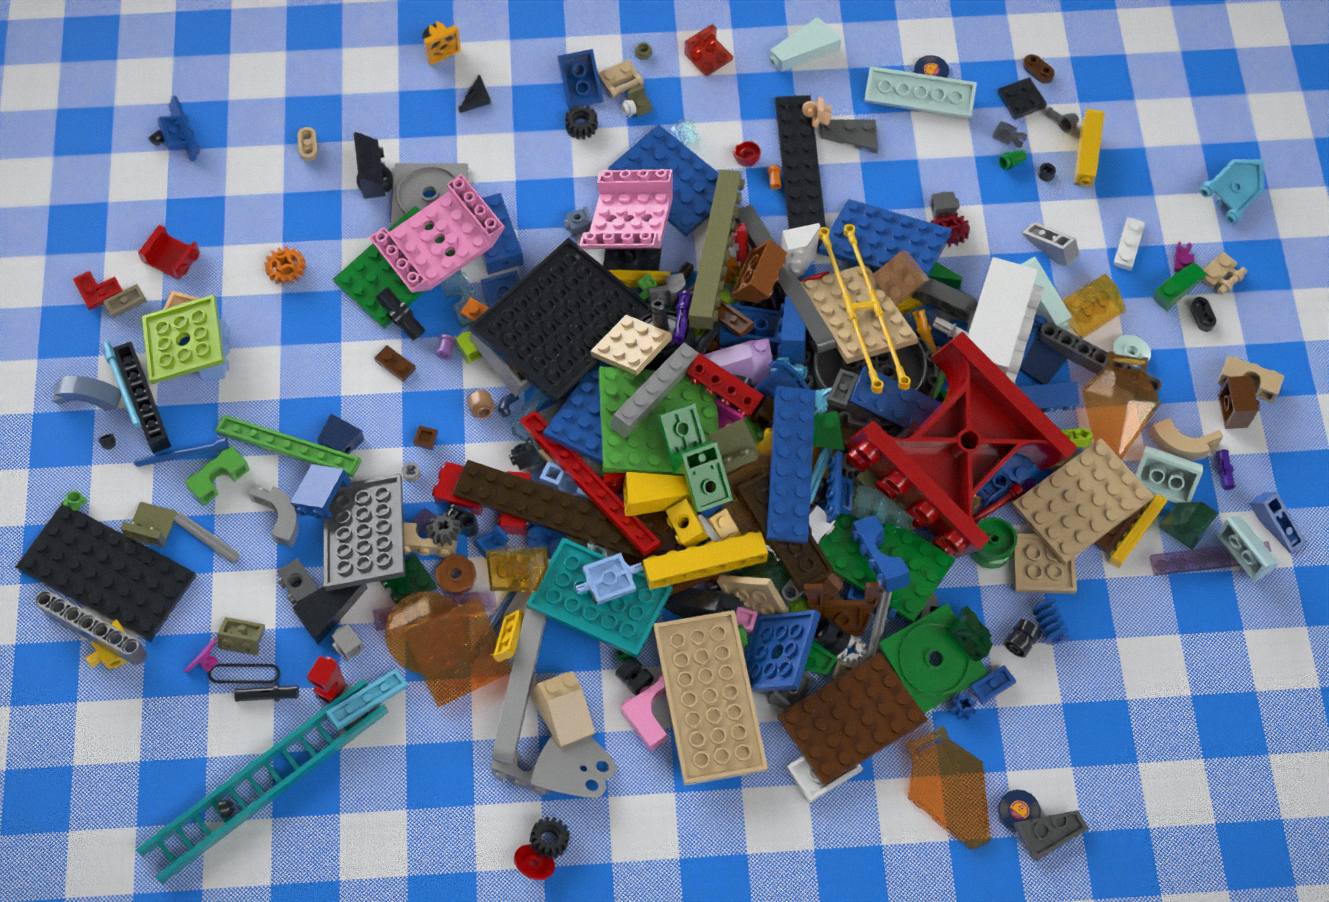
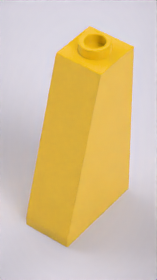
M1086 109L1079 130L1074 184L1093 186L1097 173L1105 111Z
M626 472L623 483L625 516L664 511L684 499L692 503L685 476Z

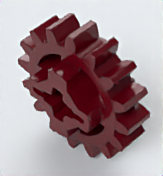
M948 212V215L941 213V217L935 216L934 220H931L933 224L952 229V234L947 242L948 247H951V244L958 246L959 242L965 243V239L969 238V221H964V216L958 217V213L951 215V212Z

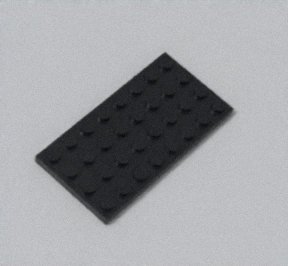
M63 502L16 565L18 571L112 622L118 620L122 627L149 642L153 640L197 576L192 570L131 538L125 537L124 534L80 511H72V508L63 506Z

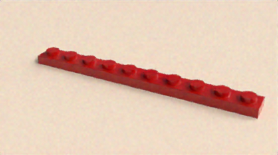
M536 410L520 419L519 424L643 556H646L660 546V540L636 515L625 516L624 503L577 453L543 437V432L549 424Z

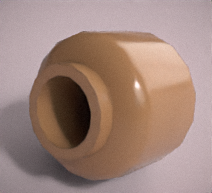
M486 390L474 391L467 399L470 412L476 418H488L495 409L493 399Z

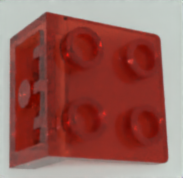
M713 24L687 39L684 45V55L706 77L733 60L732 54L716 39L717 28Z

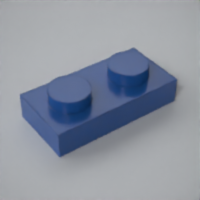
M1003 665L971 685L970 689L983 705L1016 684L1017 681L1007 667Z

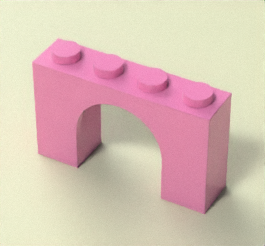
M663 675L656 680L657 683L651 687L649 685L644 687L639 692V695L635 698L630 697L622 703L623 706H621V714L649 752L667 741V733L655 719L651 710L654 702L660 696L666 694Z

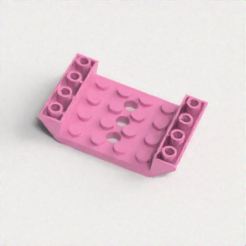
M672 169L600 171L597 182L600 196L590 232L583 233L580 248L661 249L673 200Z
M462 174L446 184L449 192L390 232L383 227L369 237L411 292L426 291L436 287L492 248L505 228ZM434 224L433 229L425 230L426 225ZM438 237L445 238L442 243L438 244L435 242ZM454 250L455 254L453 256H446L447 251Z

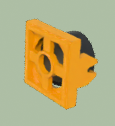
M436 22L424 30L422 39L429 65H433L461 51L459 32L456 25L446 28L443 23Z

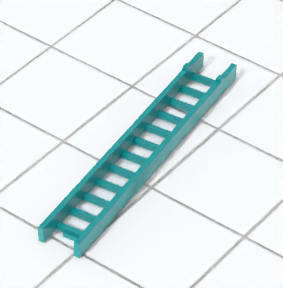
M362 679L139 846L136 850L142 857L159 846L171 862L169 867L156 876L159 882L165 883L388 714V709L384 704L370 715H367V712L362 716L363 720L353 728L349 725L345 726L346 733L335 741L321 725L328 718L326 711L367 687V682ZM315 727L330 744L318 754L303 737ZM298 740L312 756V759L301 767L298 766L286 750ZM281 753L295 770L284 780L280 778L269 763ZM263 766L266 767L278 783L267 793L263 792L251 776ZM246 779L260 795V798L248 807L234 790L235 787ZM230 792L243 811L231 820L228 817L222 818L225 824L214 833H211L199 814L212 805L221 817L217 801ZM193 819L196 820L207 835V838L195 847L181 829ZM175 832H177L190 850L185 855H181L177 860L163 843Z

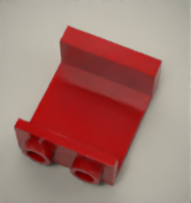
M159 224L138 251V254L143 263L180 280L183 275L187 274L193 261L198 259L200 250L197 242L193 241L191 245H188L168 235L166 227Z

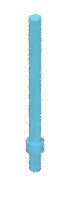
M105 342L103 347L106 353V361L111 366L133 427L139 428L141 422L110 342Z

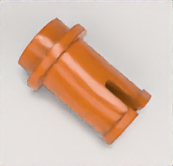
M771 165L767 170L770 188L773 190L782 187L780 180L782 171L778 165Z

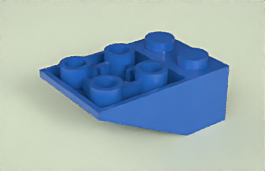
M785 296V303H781V315L783 316L779 319V330L782 331L778 333L777 344H779L778 357H788L791 365L804 363L805 366L806 326L789 296Z

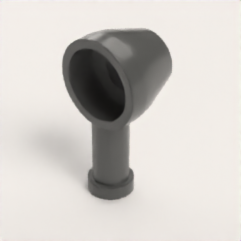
M1049 107L1045 113L1047 116L1057 120L1059 127L1067 133L1073 131L1079 122V117L1075 113L1061 115L1053 110L1052 107Z

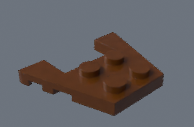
M878 582L865 583L864 600L822 601V583L803 584L810 608L821 613L819 620L826 617L830 618L838 627L847 632L849 636L863 635L872 617L871 613L874 607H877L879 597L885 590L883 586H879Z

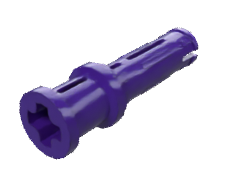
M682 291L678 294L679 304H677L675 310L677 319L672 336V341L677 344H682L685 340L693 293L689 291Z

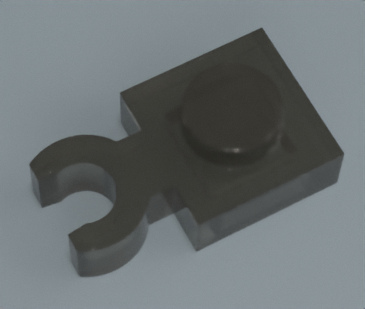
M1000 121L992 138L1007 145L1012 141L1015 146L1022 148L1024 142L1019 139L1026 141L1028 135L1023 132L1017 133V127Z

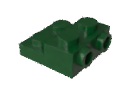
M416 554L405 560L406 576L380 581L385 589L389 588L392 592L390 597L395 605L399 603L402 609L437 588L436 583Z
M967 605L962 607L950 633L976 662L988 656L993 645L990 640L992 635Z

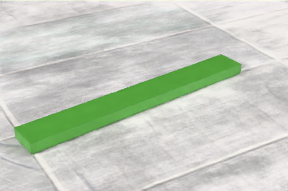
M223 415L215 430L219 435L309 464L344 469L349 477H354L362 462L359 457L227 415Z

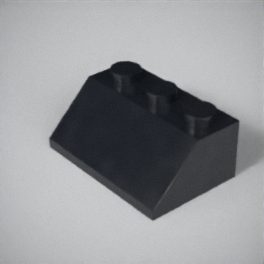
M353 132L358 177L364 199L386 196L385 189L388 188L387 177L384 178L383 173H386L385 162L381 160V158H385L383 147H379L377 139Z

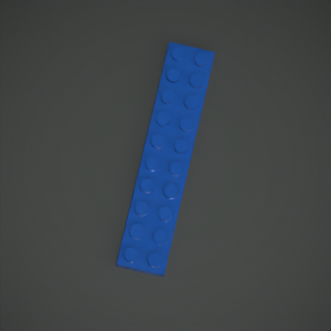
M868 366L863 367L848 401L894 425H898L902 429L914 420L921 425L942 404L910 387L907 390L900 389L898 381L876 371L878 378L884 383L883 391L881 393H873L871 391L872 382L868 373ZM1014 453L997 472L1007 473L1011 482L1018 483L1024 487L1026 485L1025 480L1028 479L1034 463L1027 456Z

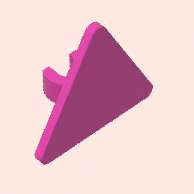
M216 638L184 670L185 673L189 672L199 662L207 672L216 666L219 661L214 656L209 655L217 641Z

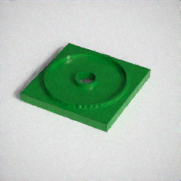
M948 603L877 643L889 665L923 713L928 712L989 675L982 661L974 662L950 633L956 616ZM932 651L938 652L941 656L939 666H933L928 661V656Z

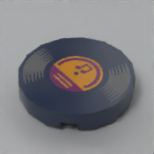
M927 55L919 58L915 63L913 73L948 78L949 66L942 58Z
M1016 789L1007 792L998 804L1000 822L1005 828L1016 832L1012 823L1040 818L1041 808L1038 800L1025 790Z

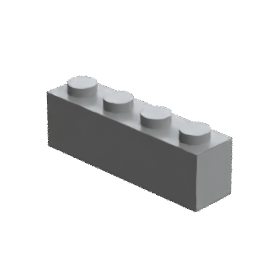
M472 333L470 334V341L515 397L531 387L532 383Z

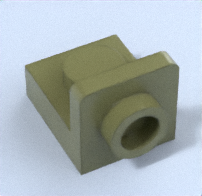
M644 85L633 87L627 92V101L633 100L635 103L636 117L653 111V106L645 94Z

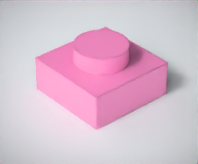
M738 607L736 613L737 625L743 624L746 632H753L758 612Z

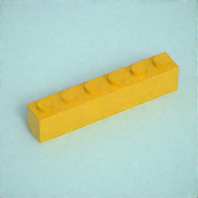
M749 532L740 537H728L724 541H711L699 547L690 546L678 552L670 551L661 556H649L643 560V571L648 588L652 590L767 562L768 551L762 533Z

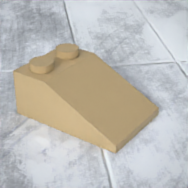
M573 671L537 683L530 696L559 748L595 734L582 687Z

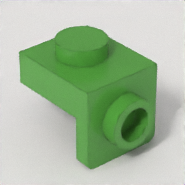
M648 273L637 281V284L643 290L639 296L646 302H650L649 288L659 287Z

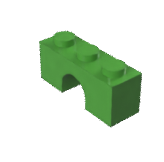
M231 446L229 449L223 450L216 459L206 463L199 472L192 474L185 484L190 493L204 506L219 495L213 484L217 477L226 475L235 482L250 471L247 461Z

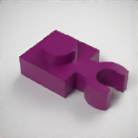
M1180 241L1176 246L1177 252L1174 254V272H1179L1194 262V254H1189L1192 248L1191 242H1188L1186 248L1181 246Z

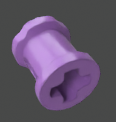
M445 334L440 336V346L435 354L439 358L449 360L453 356L451 352L456 344V338Z

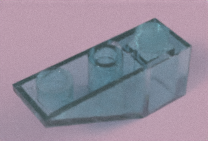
M858 485L851 515L859 519L876 515L881 524L887 523L901 529L911 528L914 519L912 515L878 489Z

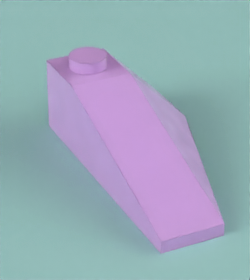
M769 339L747 341L704 354L705 357L729 373L750 378L752 380L751 385L754 386L768 377V373L773 369V367H769V364L772 362Z

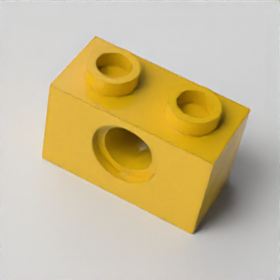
M684 499L665 510L668 515L666 520L672 529L675 528L677 532L675 538L680 545L688 548L709 538L698 514L694 510L693 504L689 500ZM689 521L688 526L686 528H682L683 524Z

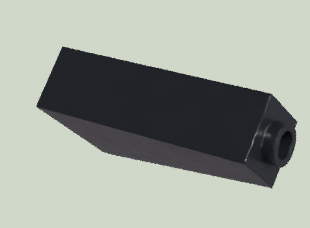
M366 584L326 591L323 586L292 608L318 645L368 587Z

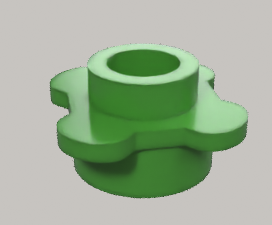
M78 491L68 493L66 499L63 500V506L72 508V511H79L80 507L87 503V498L83 497Z

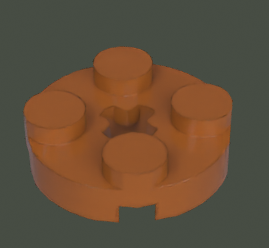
M459 554L445 557L439 567L437 566L435 572L438 586L444 593L451 595H460L471 590L474 587L477 576L473 562ZM454 571L462 573L461 576H459V578L457 579L451 577L450 575H453Z

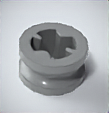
M408 462L402 467V474L406 481L415 482L420 478V469L416 463ZM411 469V471H413V469H415V474L411 475L410 473L408 475V470Z

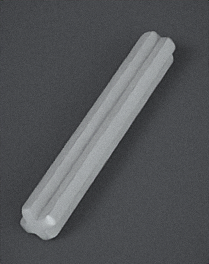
M180 512L174 517L175 523L232 563L239 559L240 555L236 550Z
M884 590L880 595L867 651V657L869 658L879 653L880 647L877 643L882 640L892 591L886 593Z

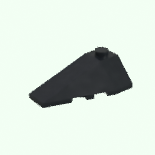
M690 587L669 596L664 608L683 619L732 610L735 611L736 615L740 606V598L722 592Z

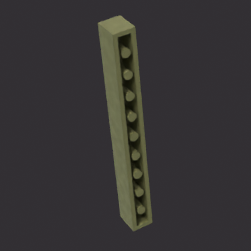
M719 170L689 311L690 327L713 329L714 322L718 321L717 307L721 306L722 299L720 291H724L725 281L723 277L727 276L728 266L726 262L730 261L731 254L729 247L733 246L732 233L736 232L735 218L738 219L739 207L737 206L742 202V193L740 192L745 187L742 171Z

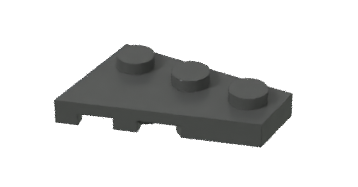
M1078 810L1012 823L1033 861L1041 859L1089 829Z

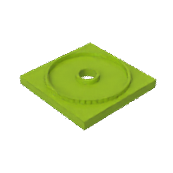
M214 295L142 316L148 378L152 385L225 363L217 298ZM189 336L190 341L188 344L180 346V340Z

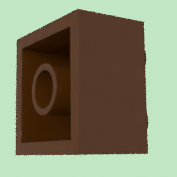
M1251 375L1227 377L1218 393L1225 429L1248 428L1260 410L1259 400H1256L1255 396L1256 385L1252 382Z

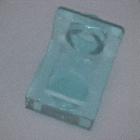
M683 118L676 121V126L672 127V131H676L680 142L685 146L700 139L692 119L686 121Z

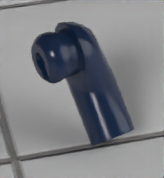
M510 393L500 400L498 412L501 413L502 417H507L511 414L510 404L519 400V396L515 397Z

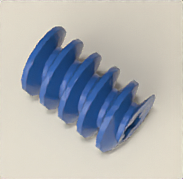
M1056 599L1040 602L1032 611L1034 615H1037L1035 619L1039 623V629L1043 630L1041 633L1045 637L1044 642L1047 645H1056L1070 638V636L1063 635L1068 629L1060 628L1065 624L1064 621H1058L1062 614L1054 613L1059 609L1058 606H1052Z

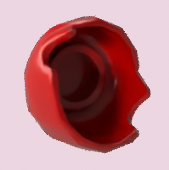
M745 141L736 145L733 156L739 165L751 167L759 161L761 148L752 141Z

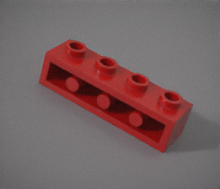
M701 353L697 355L686 371L688 376H690L688 380L697 386L699 383L706 387L704 390L712 396L717 394L721 397L720 401L729 407L731 405L738 408L737 412L745 418L747 416L753 418L766 399L764 395Z

